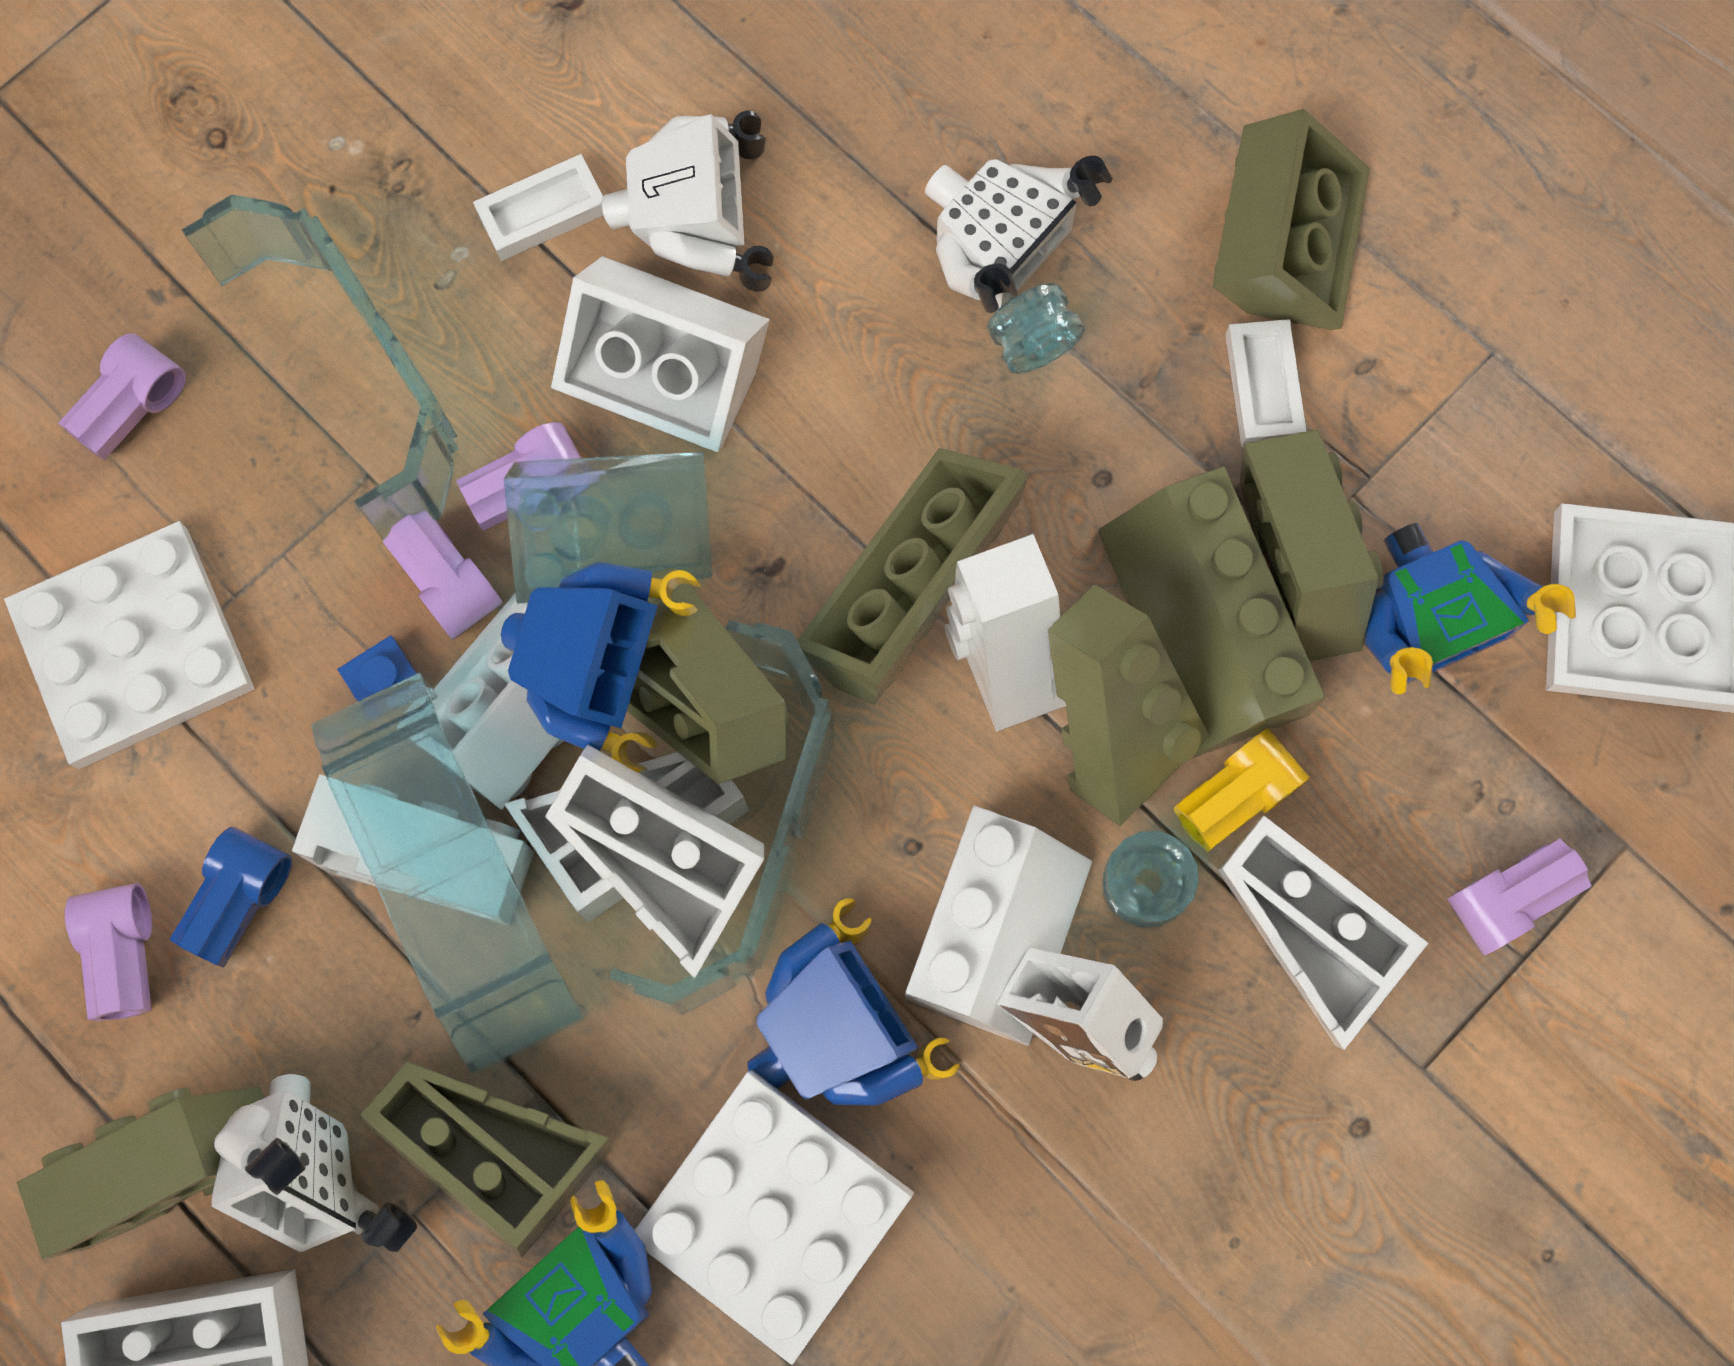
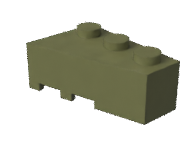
M1318 429L1245 443L1239 483L1251 528L1262 554L1267 553L1279 584L1277 588L1309 661L1361 651L1376 589L1381 588L1383 585V570L1378 554L1374 550L1367 551L1362 539V519L1358 505L1354 500L1347 501L1342 490V470L1336 453H1327Z
M670 567L652 573V578L663 579L668 573L677 569ZM681 584L672 593L673 602L695 605L698 610L690 616L674 614L663 603L662 599L648 597L647 602L658 606L627 712L718 785L785 760L786 730L789 726V716L784 699L689 584Z
M253 1087L191 1096L189 1088L173 1090L149 1101L150 1113L137 1120L133 1115L100 1126L94 1130L96 1141L85 1147H83L82 1143L72 1144L43 1156L41 1161L44 1168L17 1181L42 1260L90 1249L168 1214L167 1208L203 1191L204 1196L213 1194L221 1157L214 1147L215 1138L236 1110L264 1098L261 1088Z

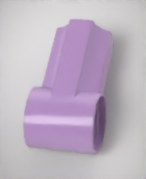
M135 333L125 334L109 346L100 362L101 376L58 422L63 429L103 460L112 453L147 412L157 413L168 408L180 395L185 385V371Z
M551 422L535 427L525 433L515 444L513 452L456 480L478 524L485 531L540 502L553 505L573 498L590 484L592 476L565 426L560 422Z
M426 510L418 514H408L391 527L389 535L382 541L421 591L418 594L419 598L452 640L503 604L499 595L470 558L464 560L453 546V542Z
M1558 839L1520 859V862L1507 870L1500 872L1497 869L1447 898L1483 956L1535 927L1534 920L1592 887L1588 879V868L1576 850L1571 849L1561 839Z
M139 883L70 896L65 906V923L72 946L81 954L88 1020L96 1022L119 1020L152 1011L144 941L149 940L152 932V914L150 903L143 887Z

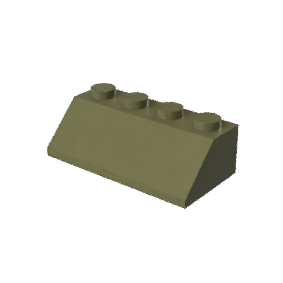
M939 448L793 647L836 689L875 705L884 691L891 686L899 670L920 641L929 633L933 623L950 601L948 588L955 584L957 561L985 552L992 541L999 536L1003 526L1019 505L1028 476L1020 468Z
M1224 466L1164 487L1099 528L1098 533L1127 603L1149 616L1210 736L1198 748L1192 759L1258 735L1267 728L1272 730L1310 716L1325 699Z

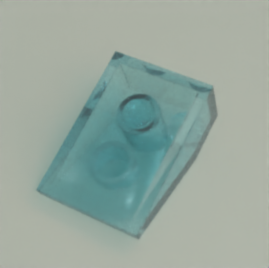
M704 452L516 461L503 478L517 604L528 603L530 594L537 587H558L564 577L596 562L650 570L652 573L675 567L677 570L689 572L697 580L709 578L713 575Z

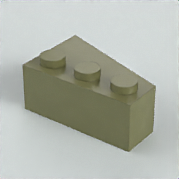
M1094 584L1048 629L1057 697L1066 703L1068 725L1061 728L1063 744L1072 750L1075 771L1068 775L1070 791L1121 826L1183 763L1195 755L1198 748L1210 736L1149 616Z
M408 1061L359 1114L373 1132L521 1258L611 1151L609 1137L590 1130L587 1132L550 1118L548 1114L529 1107L526 1109L489 1095L487 1091Z

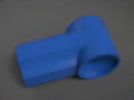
M229 827L216 838L205 857L202 866V875L205 880L169 940L184 950L224 968L258 908L270 904L284 886L292 867L291 856L237 827Z

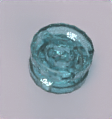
M1042 284L1026 290L1004 304L989 319L986 329L994 344L1004 347L1005 350L1002 357L1011 373H1027L1051 363L1069 351L1084 334L1085 328L1077 313L1067 310L1068 298L1059 284Z
M1160 831L1139 832L1124 839L1108 858L1101 877L1103 897L1110 911L1124 923L1138 928H1159L1174 921L1193 901L1199 884L1197 864L1190 850L1176 837ZM1152 869L1159 874L1161 885L1157 892L1152 893V890L1143 884L1136 885V878L1139 876L1140 871Z

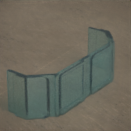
M233 194L204 211L202 218L183 228L182 232L221 286L267 259L332 271L420 406L404 470L360 496L354 502L383 540L389 535L391 527L408 514L414 515L426 510L433 520H439L442 517L453 475L454 462L451 454L459 450L453 439L458 436L431 389L385 319L378 313L369 295L318 217L315 215L311 218L305 208L298 212H293L289 207L280 203Z
M728 620L726 630L756 666L788 676L812 722L740 948L736 952L700 970L695 979L690 975L672 986L613 968L609 977L624 991L635 994L644 1003L681 1015L734 988L737 985L734 979L742 975L753 977L755 969L762 968L794 868L792 852L797 837L803 838L834 741L833 713H830L829 700L823 699L821 685L793 632L763 623H756L753 627Z
M420 672L312 723L311 727L316 747L320 752L323 764L321 767L326 775L330 789L383 899L388 915L437 1019L441 1021L448 1032L453 1045L470 1072L477 1074L584 1021L587 1012L583 1005L576 1002L540 936L440 724L433 700L438 697Z

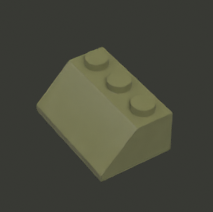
M1305 109L1244 125L1239 152L1235 162V173L1228 208L1225 213V224L1218 260L1214 269L1212 287L1247 314L1277 320L1290 319L1292 323L1336 330L1342 329L1370 168Z

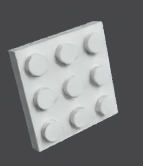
M1562 503L1554 511L1551 584L1564 585L1573 591L1576 617L1570 619L1563 613L1554 612L1556 614L1557 630L1548 634L1546 691L1734 713V523Z
M180 521L4 599L68 764L78 770L255 690L190 533Z
M751 1070L746 1073L637 1226L635 1232L643 1241L646 1251L792 1365L912 1198L914 1192L755 1071Z

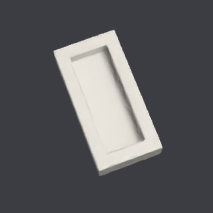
M582 154L473 202L501 261L604 216L602 211L603 195Z
M1290 319L1229 324L1225 336L1241 447H1244L1245 443L1306 432Z

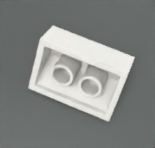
M602 256L573 277L551 388L719 452L756 374L770 319Z
M522 587L518 588L399 730L407 739L501 810L504 808V804L508 803L511 798L518 796L524 791L532 778V772L550 750L564 742L546 733L526 701L527 689L511 681L508 668L513 651L504 647L501 640V629L504 621L511 614H525L532 592Z
M973 805L905 993V1001L1029 1046L1033 1033L996 1003L1028 948L1061 954L1092 860L1036 827Z

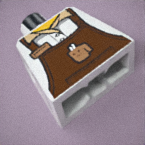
M1028 948L996 1004L1064 1058L1075 1064L1122 1076L1132 1081H1138L1148 1076L1157 1063V1052L1152 1046L1163 1028V1018L1121 971L1111 964ZM1071 1002L1078 1010L1070 1009L1064 1003Z

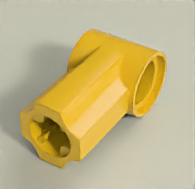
M1269 728L1242 746L1224 762V769L1208 781L1206 780L1174 807L1173 811L1177 815L1181 826L1192 840L1202 846L1207 852L1211 851L1259 812L1268 813L1310 779Z

